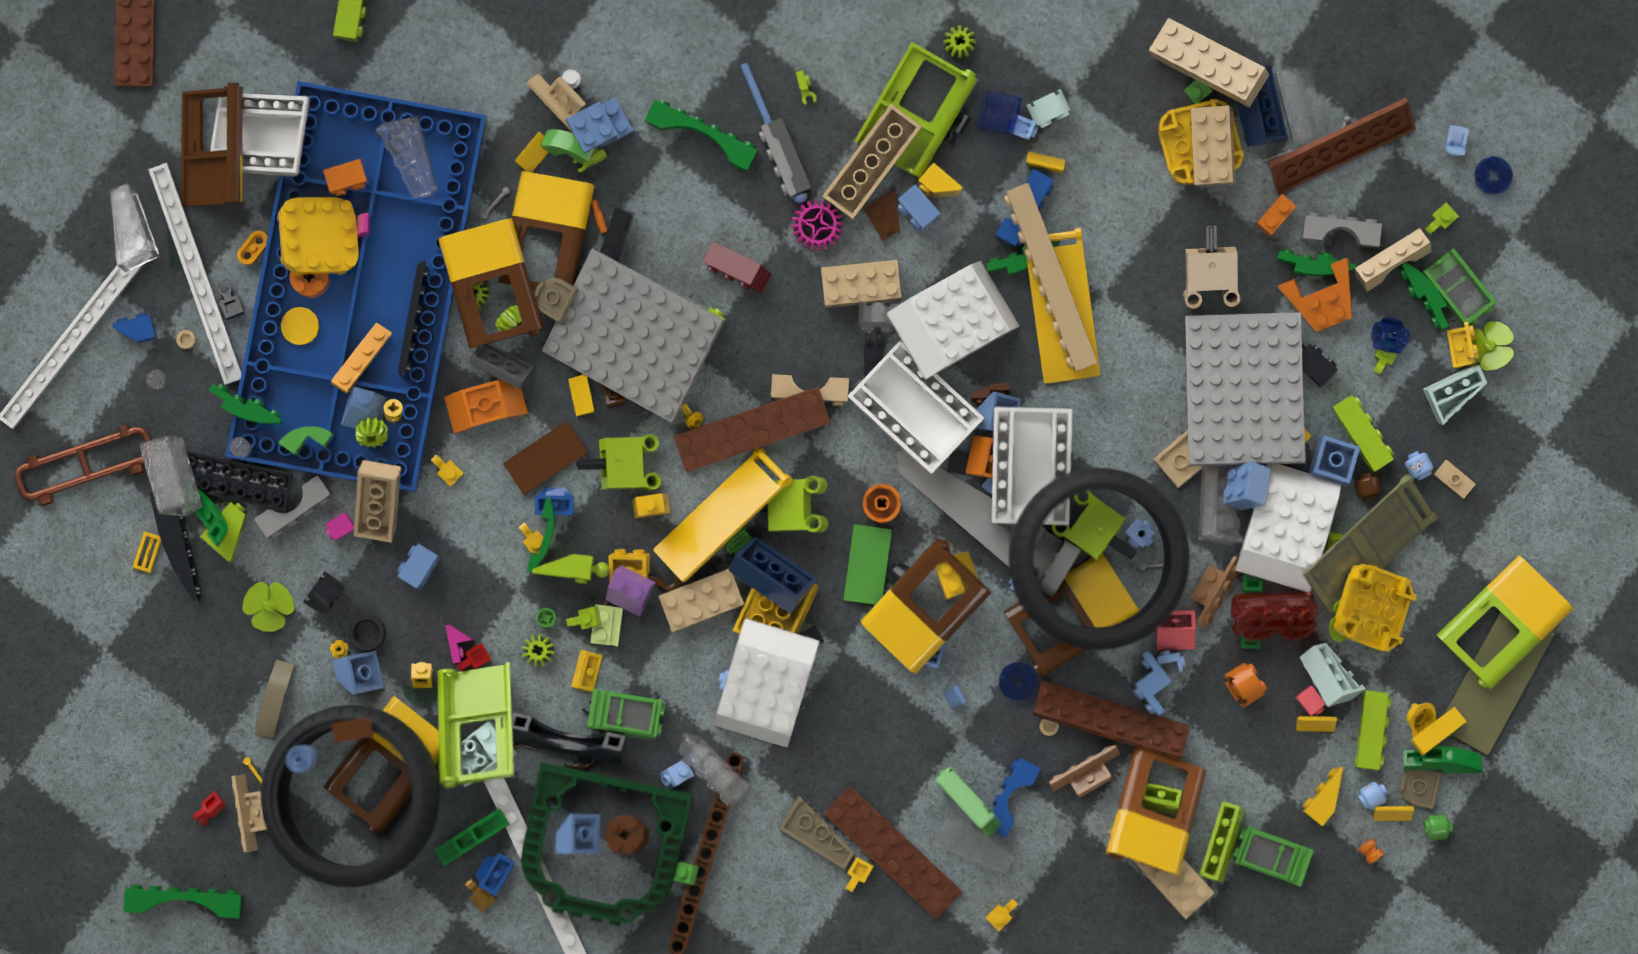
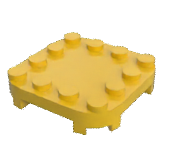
M1210 99L1207 102L1167 111L1160 119L1158 134L1168 172L1176 183L1183 185L1195 184L1191 108L1228 106L1225 102L1218 99ZM1232 111L1236 171L1242 163L1244 154Z
M300 197L290 199L284 203L277 215L281 244L280 260L281 264H284L293 275H343L356 265L359 254L356 215L350 201L336 197Z
M1366 564L1354 565L1347 578L1336 613L1335 631L1339 632L1346 639L1376 650L1390 652L1398 644L1401 645L1404 638L1400 637L1410 602L1416 601V594L1413 593L1411 580L1380 569L1377 566Z

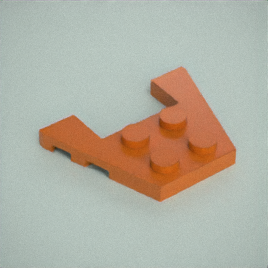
M1348 257L1331 264L1338 282L1334 285L1302 297L1295 279L1278 285L1281 292L1301 312V315L1316 332L1353 317Z

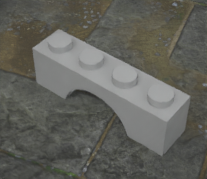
M1309 213V215H1305L1303 218L1301 240L1321 242L1329 231L1342 229L1354 236L1359 247L1378 248L1380 246L1382 224L1377 223V220L1366 219L1365 222L1358 221V218L1347 217L1344 220L1339 219L1337 215H1328L1326 218L1320 217L1318 213Z
M317 475L302 485V501L295 510L288 513H278L269 508L254 519L268 539L271 537L273 539L278 538L283 534L282 530L287 526L292 528L299 523L297 519L303 515L305 518L315 512L313 508L319 504L322 507L330 501L329 497L332 494L320 476Z

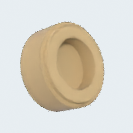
M183 330L177 335L176 341L182 349H191L196 344V336L189 330Z
M1042 719L1039 728L1044 735L1052 736L1057 733L1059 724Z

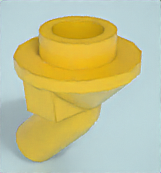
M687 403L682 405L681 409L687 417L684 421L688 428L694 429L699 427L703 422V415L698 411L692 413Z

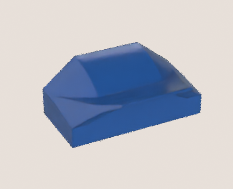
M544 487L540 494L535 495V515H542L547 497L552 498L555 515H574V496L569 494L566 487Z
M500 853L496 856L486 857L475 874L479 880V887L496 897L513 869L515 862Z

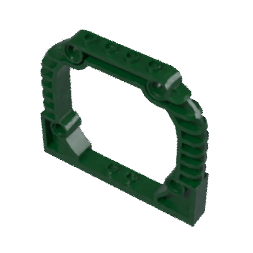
M541 762L521 852V866L527 882L542 896L543 904L553 908L552 912L564 914V911L572 912L571 916L578 918L588 915L591 916L590 920L597 922L607 919L610 920L609 924L621 926V923L633 922L636 916L651 912L660 906L671 891L692 794ZM577 778L600 783L599 787L610 789L611 786L619 787L618 791L629 793L630 790L652 794L651 803L656 808L660 817L656 823V830L663 838L654 880L650 889L639 900L624 898L615 905L569 896L566 895L561 885L545 879L541 869V851L548 819L551 812L560 809L562 805L560 797L566 791L576 786ZM549 797L557 799L558 804L556 807L550 808L547 806L546 801ZM663 821H668L671 824L670 831L663 832L660 829V824ZM547 893H555L557 900L554 903H548L545 899ZM629 908L632 910L633 915L630 919L622 917L621 912L623 909Z

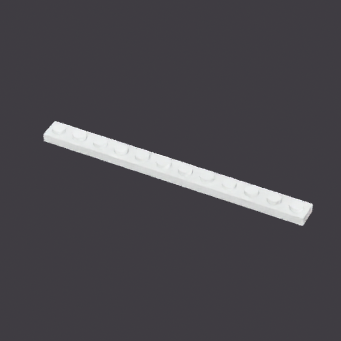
M165 163L148 169L224 384L227 385L239 381L241 370L168 164Z
M142 237L137 239L0 413L1 421L12 429L18 425L156 248Z
M505 778L484 781L497 810L501 809L510 824L506 829L521 859L527 825ZM541 857V869L545 879L553 882ZM549 892L546 894L545 899L548 903H554L557 900V896L555 893ZM537 893L564 953L587 954L567 911H564V914L552 912L553 908L545 906L542 902V896Z

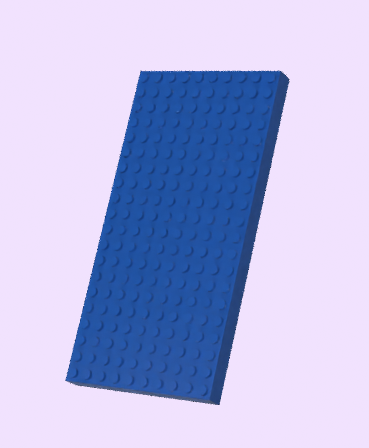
M298 81L295 96L310 97L299 170L296 176L279 175L237 393L239 397L245 400L243 404H246L249 399L254 401L257 398L266 404L264 406L266 410L270 412L273 409L281 414L280 419L284 422L280 425L260 424L233 415L225 457L355 482L358 480V472L363 460L400 466L399 490L417 493L454 299L453 289L438 239L467 230L488 118L486 115ZM361 159L369 184H366L365 188L360 190H354V188L346 190L347 193L344 195H332L323 170ZM293 198H342L350 201L356 215V227L358 215L369 213L371 216L370 235L357 238L358 260L351 270L343 275L330 274L331 283L326 292L317 298H306L292 287L290 282L291 271L284 264H281L278 212L286 201ZM426 261L425 266L429 267L427 279L422 280V285H425L423 299L419 298L418 304H422L420 317L415 318V323H418L416 336H412L411 342H415L413 355L409 354L408 361H411L409 374L405 373V377H401L398 373L416 269L420 262ZM309 274V277H306V279L309 282H311V279L315 278L312 274ZM296 307H304L311 310L317 316L320 326L317 337L312 342L300 346L290 343L281 332L283 316L287 311ZM377 322L392 332V336L353 387L388 397L387 401L390 399L400 401L403 407V417L400 421L392 423L387 421L383 414L382 420L388 428L387 441L383 443V446L377 445L375 449L373 447L367 449L366 445L360 446L359 441H356L355 428L341 425L349 392L347 394L332 385L331 380ZM302 427H319L334 434L326 447L309 437L297 455L279 444L285 435Z

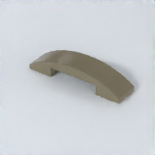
M276 660L262 702L255 734L274 739L283 702L294 671V664Z

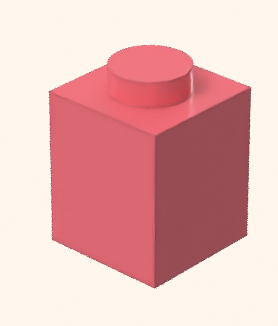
M1312 686L1307 687L1295 697L1309 716L1313 714L1317 716L1324 710L1323 706L1326 703Z

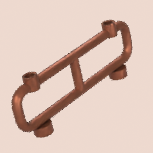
M127 424L118 427L117 433L39 459L37 455L26 458L27 463L19 466L15 472L17 489L24 499H37L41 507L54 502L52 496L54 493L129 469L130 476L145 472L143 464L149 461L154 453L150 434L143 427L129 428ZM135 434H140L143 437L146 447L145 455L91 473L85 451L131 437ZM75 454L78 455L84 476L33 493H29L26 490L22 478L25 471L39 468L42 465Z

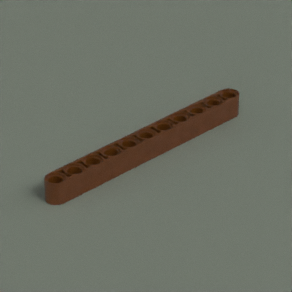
M736 752L729 754L726 758L694 865L703 867L706 870L704 877L696 876L694 885L700 888V894L697 896L691 895L689 888L692 885L687 884L669 942V951L672 954L684 953L688 944L743 766V757ZM734 755L738 756L741 760L740 764L736 767L731 766L729 762L730 757ZM726 774L734 776L735 781L732 785L724 783V776ZM722 792L727 793L729 796V800L725 804L718 801V795ZM715 811L722 812V821L715 822L712 814ZM711 829L715 830L718 834L717 838L713 841L709 840L706 836L707 831ZM702 849H710L712 856L709 859L702 858ZM692 904L695 909L694 913L686 914L683 910L684 906ZM682 922L687 923L689 926V930L686 933H681L678 930V925ZM675 941H680L683 944V949L679 952L674 951L672 948V944Z

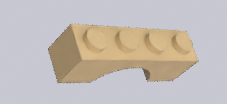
M1420 228L1356 267L1355 272L1358 281L1366 292L1382 283L1388 273L1398 265L1407 261L1416 262L1431 252L1430 241Z
M772 374L771 399L776 401L804 391L794 383L791 375ZM830 377L826 385L820 389L824 403L832 402L833 406H844V403H848L849 378Z

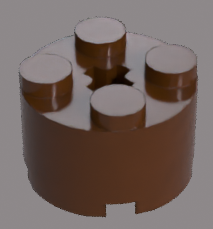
M621 815L608 823L606 840L613 851L624 855H636L648 843L649 830L640 819L629 815ZM627 832H630V836H627V838H625V834H627Z

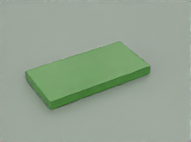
M854 524L844 601L876 605L883 597L892 529Z

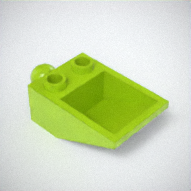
M572 554L534 568L532 573L575 579L576 583L587 584L588 581H592L593 573L603 578L609 574L610 568L604 562L594 565L595 558L593 556Z

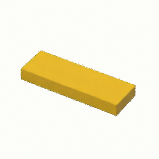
M1453 707L1410 741L1423 756L1467 721Z

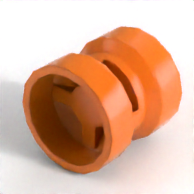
M1373 838L1367 840L1357 849L1361 854L1365 855L1369 865L1384 854L1381 848H1376V842Z

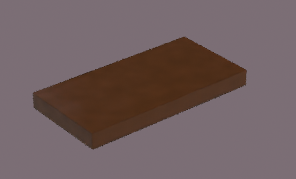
M565 421L503 464L522 493L526 495L588 452L569 423Z

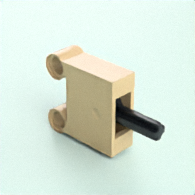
M1213 223L1206 224V248L1185 249L1186 289L1183 293L1185 303L1189 308H1198L1202 303L1200 291L1222 290L1221 294L1224 303L1230 307L1236 306L1241 299L1238 291L1237 250L1235 247L1217 248V225ZM1229 293H1235L1233 298H1226ZM1190 295H1197L1195 300H1188Z

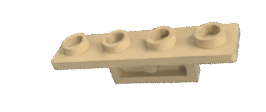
M539 74L529 79L527 85L571 131L566 119L580 112L586 103L561 76L551 86Z
M245 774L232 776V787L235 794V806L238 813V825L241 832L244 853L257 851L255 831L266 829L261 810V791L249 793Z

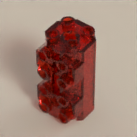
M1311 593L1234 594V598L1231 599L1230 611L1231 618L1235 622L1231 623L1232 630L1235 636L1242 635L1248 641L1265 640L1272 635H1281L1286 640H1302L1307 638L1312 632L1317 631L1315 615H1318V604L1314 603V595H1311Z

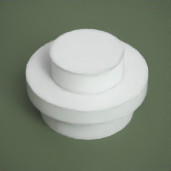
M567 70L562 75L563 80L572 89L579 86L581 78L577 71Z

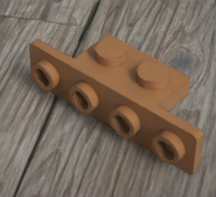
M1235 556L1225 572L1209 565L1190 597L1195 602L1205 606L1196 622L1204 629H1207L1208 625L1213 622L1217 609L1222 606L1225 595L1231 590L1236 576L1240 574V572L1235 571L1238 558Z
M1107 746L1099 754L1089 756L1083 763L1073 765L1065 773L1054 776L1049 781L1052 791L1055 792L1070 783L1080 798L1112 780V776L1104 764L1120 755L1117 746Z

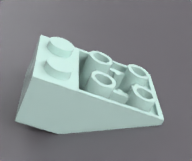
M487 721L461 742L463 775L496 770V724L494 722ZM513 748V757H514V756L517 755V752H516L515 749ZM465 783L463 785L466 787L472 783Z

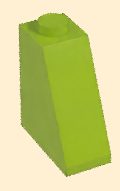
M230 502L221 512L227 522L228 533L219 547L215 546L208 537V529L200 536L228 562L234 560L248 516L244 513L246 509L238 502L236 504Z

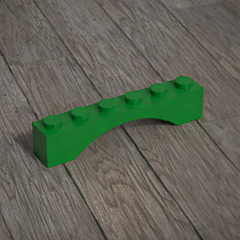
M662 99L659 101L654 100L645 118V123L661 131L688 129L702 133L720 146L731 165L748 173L758 153L754 144L745 141V143L738 141L739 137L732 133L726 135L721 132V128L713 124L708 126L704 124L703 119L697 116L691 118L687 116L685 110L678 107L675 110L669 107L670 103Z
M131 885L130 888L125 889L123 912L145 913L152 907L166 901L187 900L206 906L221 918H242L243 894H238V890H227V894L219 893V889H208V892H200V888H188V891H181V887H169V890H161L162 886H150V889H142V885Z

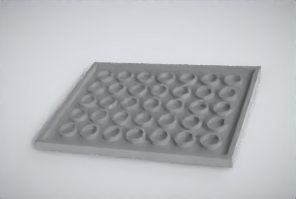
M591 249L574 284V287L579 290L563 322L559 323L556 321L542 351L667 421L674 423L725 320L605 254Z
M1301 312L1185 316L1189 466L1241 465L1250 462L1257 464L1305 463Z

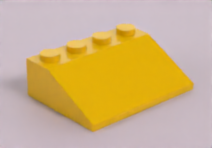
M814 584L801 605L792 614L752 588L732 631L740 634L746 618L798 634L820 586Z

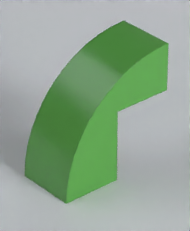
M555 129L547 130L540 145L553 156L566 153L580 164L588 162L594 151L592 149L584 154L573 133Z
M302 427L285 435L279 444L297 455L309 437L326 447L334 434L319 427Z

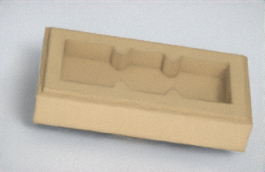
M1447 460L1433 474L1462 499L1476 485Z

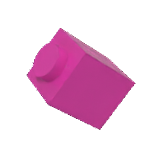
M346 512L325 524L327 527L325 532L330 539L334 538L335 541H339L354 531V524Z

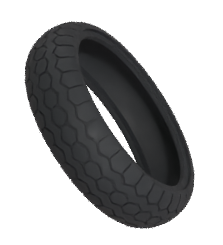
M1098 467L1076 470L1054 479L1040 489L1030 499L1017 519L1009 547L1011 582L1015 594L1027 615L1051 637L1065 644L1089 650H1109L1124 647L1145 638L1159 628L1179 603L1187 583L1190 568V550L1183 522L1172 503L1159 489L1143 478L1113 468ZM1113 490L1135 500L1154 520L1163 543V571L1158 587L1151 599L1132 617L1105 627L1079 626L1059 615L1044 598L1037 583L1034 570L1035 545L1043 524L1063 502L1087 491Z
M340 705L329 707L299 721L288 730L275 746L266 764L262 778L261 810L264 824L274 846L282 857L300 873L330 886L345 888L364 887L385 881L401 872L424 849L432 835L439 813V778L436 766L426 745L406 723L385 711L369 706ZM370 717L372 731L387 740L401 755L406 764L413 790L412 809L403 833L389 850L378 858L361 865H343L319 855L303 840L297 831L289 806V788L294 770L288 766L287 755L291 749L303 745L310 746L323 735L333 731L332 723Z

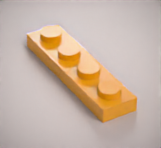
M376 322L331 380V384L347 394L391 338L392 332Z

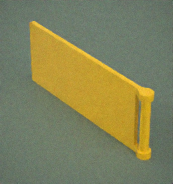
M1075 228L1074 231L1048 234L1051 242L1076 238V244L1053 247L1097 363L1078 371L1068 367L1066 362L1067 352L1062 350L1059 344L1061 337L1059 332L1056 333L1053 328L1052 322L1054 319L1052 314L1049 315L1046 310L1045 304H1047L1045 296H1041L1038 289L1040 282L1032 274L1031 268H1034L1032 261L1027 260L1043 382L1047 384L1100 376L1081 228Z
M762 447L756 448L752 455L666 536L653 551L682 582H685L783 488L788 487L793 479L790 475L785 474L765 454V450ZM760 459L780 479L779 483L776 484L755 461Z

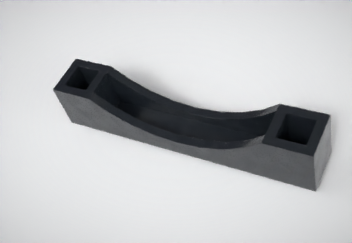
M513 713L512 716L514 743L619 765L622 763L626 750V736L609 732L596 735L570 734L551 728L532 716Z

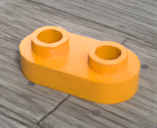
M260 230L254 231L238 250V260L244 265H252L265 250L268 235ZM259 237L263 239V242L261 244L256 243V240ZM247 252L251 253V257L249 259H245L244 257L245 253Z

